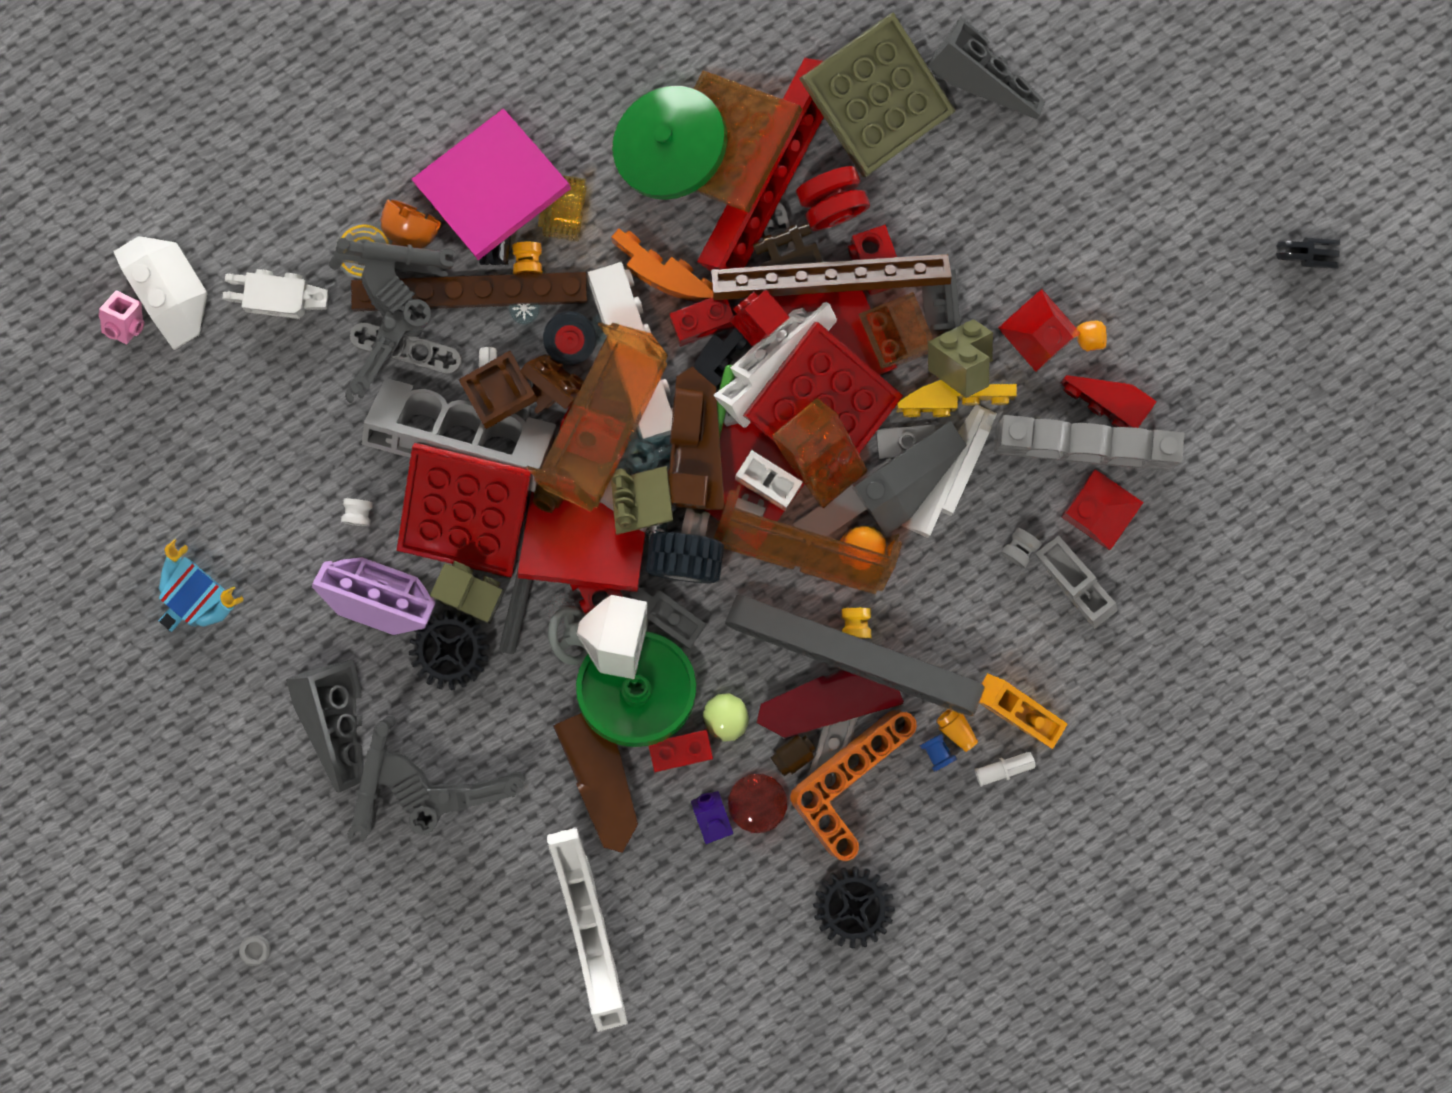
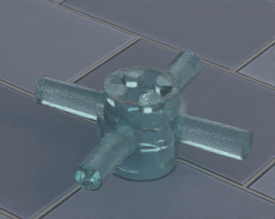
M631 418L625 419L622 423L627 424L624 432L629 446L625 450L623 459L599 465L597 470L599 476L604 477L614 474L618 469H625L629 475L656 469L659 460L671 457L672 444L656 449L651 442L643 439L640 440ZM641 458L647 459V463H642Z

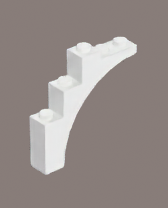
M577 828L547 835L548 845L570 917L591 1013L597 1031L627 1024L617 970L610 950L604 918L598 903L592 870L585 855Z

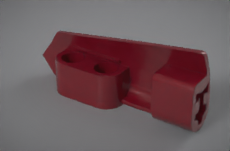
M840 669L762 703L756 723L786 738L899 706L904 703L900 691Z

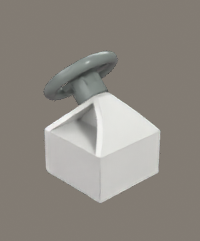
M610 595L587 615H585L583 610L574 606L560 608L552 616L548 627V639L552 651L558 659L569 665L581 664L586 655L589 654L600 673L635 679L648 625L647 602ZM574 616H576L580 620V622L575 623ZM564 617L566 629L564 637L558 642L557 628L560 620ZM575 644L584 648L578 656H570L564 652L569 645Z

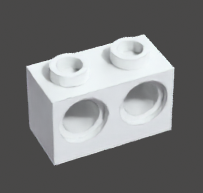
M752 450L735 477L736 481L784 511L787 510L802 486V481Z

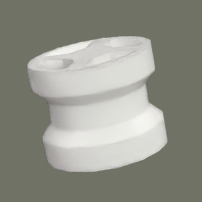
M345 498L343 501L345 514L341 516V523L369 527L371 525L369 511L373 509V502Z
M687 508L681 533L705 537L710 513L703 512L699 514L695 513L693 509Z

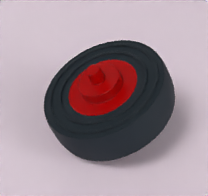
M562 312L555 315L547 323L543 333V344L548 355L556 362L564 365H576L585 361L594 351L596 332L590 320L584 315L577 312Z

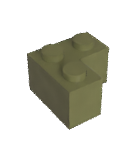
M972 319L928 341V371L966 398L989 387V362L993 361V332L975 319Z
M454 561L452 566L444 563L430 596L443 604L490 624L505 592L499 588L500 582L484 576L483 580L475 578L472 575L473 570L459 562Z

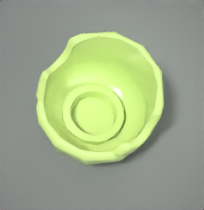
M730 693L717 694L708 700L705 705L703 719L711 736L726 742L734 741L745 733L749 724V715L745 704L740 698Z

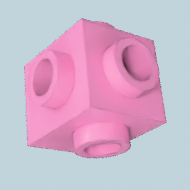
M116 290L99 308L101 332L108 338L116 339L127 345L134 336H138L143 330L142 303Z

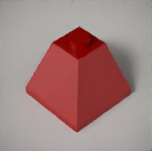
M1043 289L1038 291L998 327L1035 372L1040 370L1081 334Z
M1094 469L1061 517L1110 551L1144 502Z

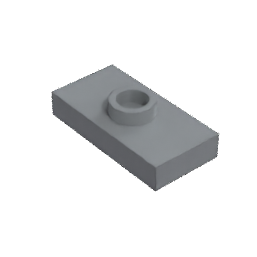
M935 424L877 430L878 460L894 459L936 430Z

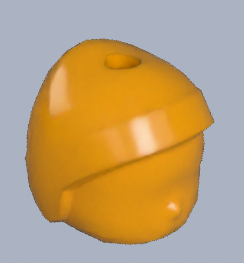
M1087 321L1077 327V330L1081 333L1077 336L1081 349L1089 352L1090 350L1106 348V326L1101 321Z

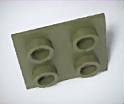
M667 466L633 475L627 474L625 469H618L614 472L615 475L612 476L611 487L617 535L673 521Z

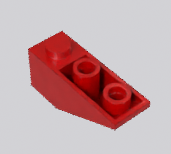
M1066 375L1060 382L1065 386L1063 390L1066 394L1074 399L1082 398L1089 403L1087 407L1094 414L1100 417L1104 414L1113 420L1111 424L1114 428H1139L1157 403V401L1133 384Z

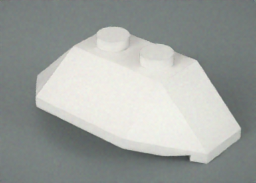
M138 236L113 251L121 270L146 311L174 350L200 335L208 293L177 243Z

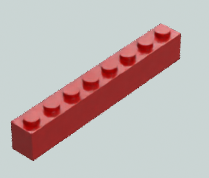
M804 58L697 260L699 264L710 272L714 269L744 268L754 251L753 244L757 243L761 238L824 118L799 79L823 62L822 60Z

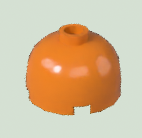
M393 199L386 201L380 219L381 229L384 235L392 240V245H412L415 248L427 247L438 234L442 222L430 214L425 219V215L417 211L418 208Z

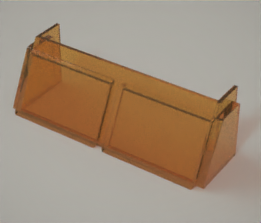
M600 322L598 324L607 337L541 469L531 466L526 467L534 476V480L544 490L589 511L598 507L631 440L630 435L632 432H635L667 367L666 359L668 355L651 333L613 322L611 325Z
M739 484L735 490H729L724 502L725 507L722 509L713 538L724 544V549L789 569H794L795 566H798L802 573L872 594H876L878 590L883 592L898 560L902 542L898 541L900 534L897 533L889 538L884 555L735 509L741 488Z

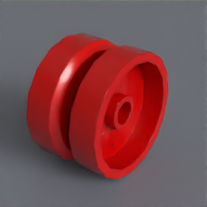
M854 166L830 170L808 180L796 189L800 205L810 208L805 218L811 231H820L847 222L870 208L865 191L856 189L861 180Z

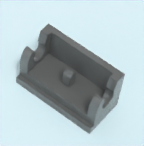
M955 269L951 270V284L922 286L926 335L944 334L961 325Z

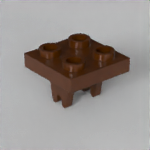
M511 351L504 353L458 379L486 429L538 401L526 377L520 373L521 368Z
M547 354L526 362L520 370V373L534 383L532 390L538 399L536 401L535 413H540L545 408H550L556 402L564 409H567L584 400L590 392L584 386L585 382L576 374L568 373L562 368L563 364L556 362Z

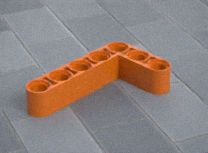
M900 710L888 712L791 791L790 801L827 852L833 857L842 861H849L857 855L859 844L829 802L915 733L917 722L910 713ZM902 716L905 720V726L901 731L897 732L894 724ZM880 735L882 739L881 747L873 750L871 746L872 739ZM857 754L859 763L855 768L850 769L848 766L849 757ZM834 772L836 776L835 783L831 787H826L825 777L827 774ZM807 791H811L813 797L811 803L803 806L801 803L802 795ZM824 815H829V826L821 830L819 827L820 818ZM846 838L848 844L846 850L838 853L836 849L839 840Z

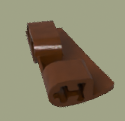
M693 366L676 376L670 443H672L669 470L671 505L682 508L722 510L725 506L717 400L714 397L716 387Z
M580 713L553 725L575 775L576 785L603 847L623 853L638 826V821L618 745L598 735L587 724Z

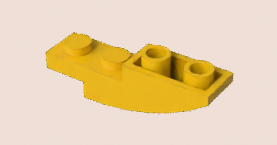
M938 380L923 386L899 401L896 406V412H903V417H920L921 412H933V417H949L950 412H955L958 408L957 400H962V405L967 406L979 405L980 400H991L992 405H1008L1009 400H1014L1017 396V384H989V387L966 398L942 380Z

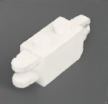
M257 269L255 273L246 272V276L226 274V282L234 285H245L244 293L223 292L222 299L242 303V308L247 313L300 319L306 314V310L327 309L329 291L309 285L306 280L302 279L303 276L299 274L285 273V277L273 276L271 271Z

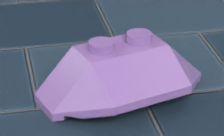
M363 557L343 559L336 562H323L312 583V588L337 615L392 635L425 628L436 605V602L430 597L418 577Z

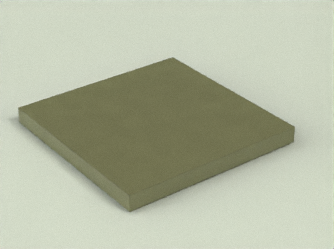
M894 12L888 14L799 78L862 177H867L956 112Z

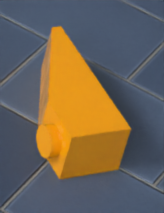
M987 673L981 683L985 689L979 704L1053 749L1068 723L1007 681Z

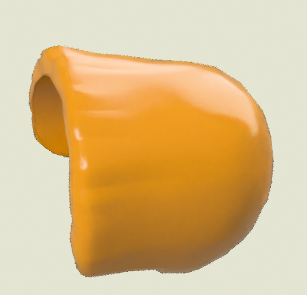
M857 526L841 537L838 545L839 556L844 563H850L858 568H867L872 563H879L883 559L886 540L875 527Z

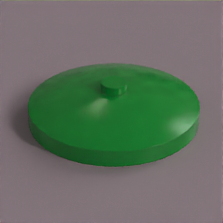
M667 86L655 89L637 99L625 111L616 127L612 145L616 168L632 189L646 197L669 200L689 195L705 185L720 167L727 148L726 124L722 114L712 100L695 89L684 86Z
M646 631L635 679L600 673L589 654L586 655L577 675V702L587 724L604 739L622 746H649L671 737L688 720L696 699L695 673L690 660L675 643L661 635Z

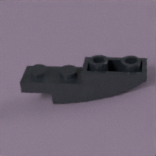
M736 327L724 341L714 334L696 360L694 368L716 387L717 393L720 389L722 378L716 373L718 370L723 373L725 367L732 363L733 359L730 356L737 348L742 351L749 342Z

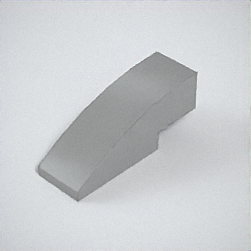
M1059 535L1035 553L1051 577L1094 629L1117 612L1116 602L1100 586L1094 574Z

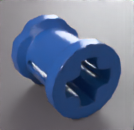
M943 733L919 745L921 749L926 750L933 763L932 769L934 772L957 760V757L950 753L945 744Z

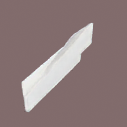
M822 303L816 311L808 313L804 308L793 310L788 314L789 318L768 337L752 347L731 367L734 376L737 378L719 390L714 397L742 427H747L750 424V421L743 416L745 411L812 324L819 322L829 331L836 323L837 318L829 303Z
M979 405L974 406L958 431L967 446L910 520L901 525L902 527L929 538L940 513L942 512L949 516L954 513L997 413Z

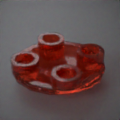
M750 774L741 778L732 787L728 798V810L733 821L741 829L751 833H765L776 828L783 820L787 810V796L782 785L774 778L765 774Z

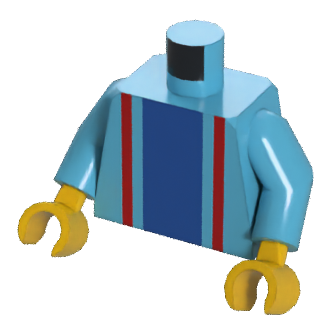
M174 539L165 547L166 559L159 584L161 592L159 599L169 609L158 621L171 632L182 620L194 627L197 625L205 627L223 621L234 606L243 602L244 598L240 596L234 599L232 592L235 590V587L225 590L193 561L186 557L181 560V557L188 551V547L184 545L178 551L175 548L177 540Z

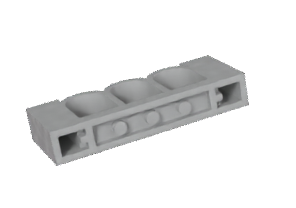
M388 378L384 379L364 421L362 445L410 458L413 444L418 443L532 470L529 491L535 492L553 446L556 424L527 417L525 422L519 415L513 414L486 429L470 401L457 400L447 404L445 398L432 390H413L414 385ZM413 415H426L436 421L432 432L403 424L407 418ZM453 426H466L476 432L472 444L443 435L447 429ZM498 436L506 437L516 443L512 455L483 447L488 439Z
M1003 415L996 425L994 454L1171 471L1182 463L1185 433L1163 430L1152 431L1130 427L1113 428L1091 423L1071 424L1059 420Z

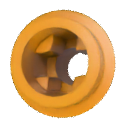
M948 709L936 720L939 725L938 729L962 748L964 752L969 751L978 743V739L975 737L964 714Z

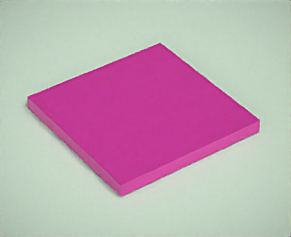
M504 108L411 179L477 260H480L572 189L566 179Z

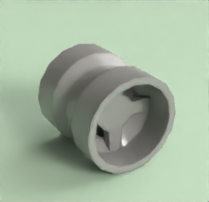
M1017 527L1012 535L1013 540L1010 544L1005 545L1001 554L1017 566L1025 569L1030 562V555L1032 552H1036L1042 543L1027 531Z

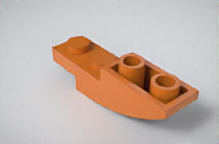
M618 228L612 235V243L631 258L626 264L627 269L641 281L659 291L683 300L699 303L713 297L712 283L704 277L700 280L693 275V268L683 259L677 261L671 257L663 265V258L654 250L650 249L647 252L639 245L641 240L628 230L624 233Z

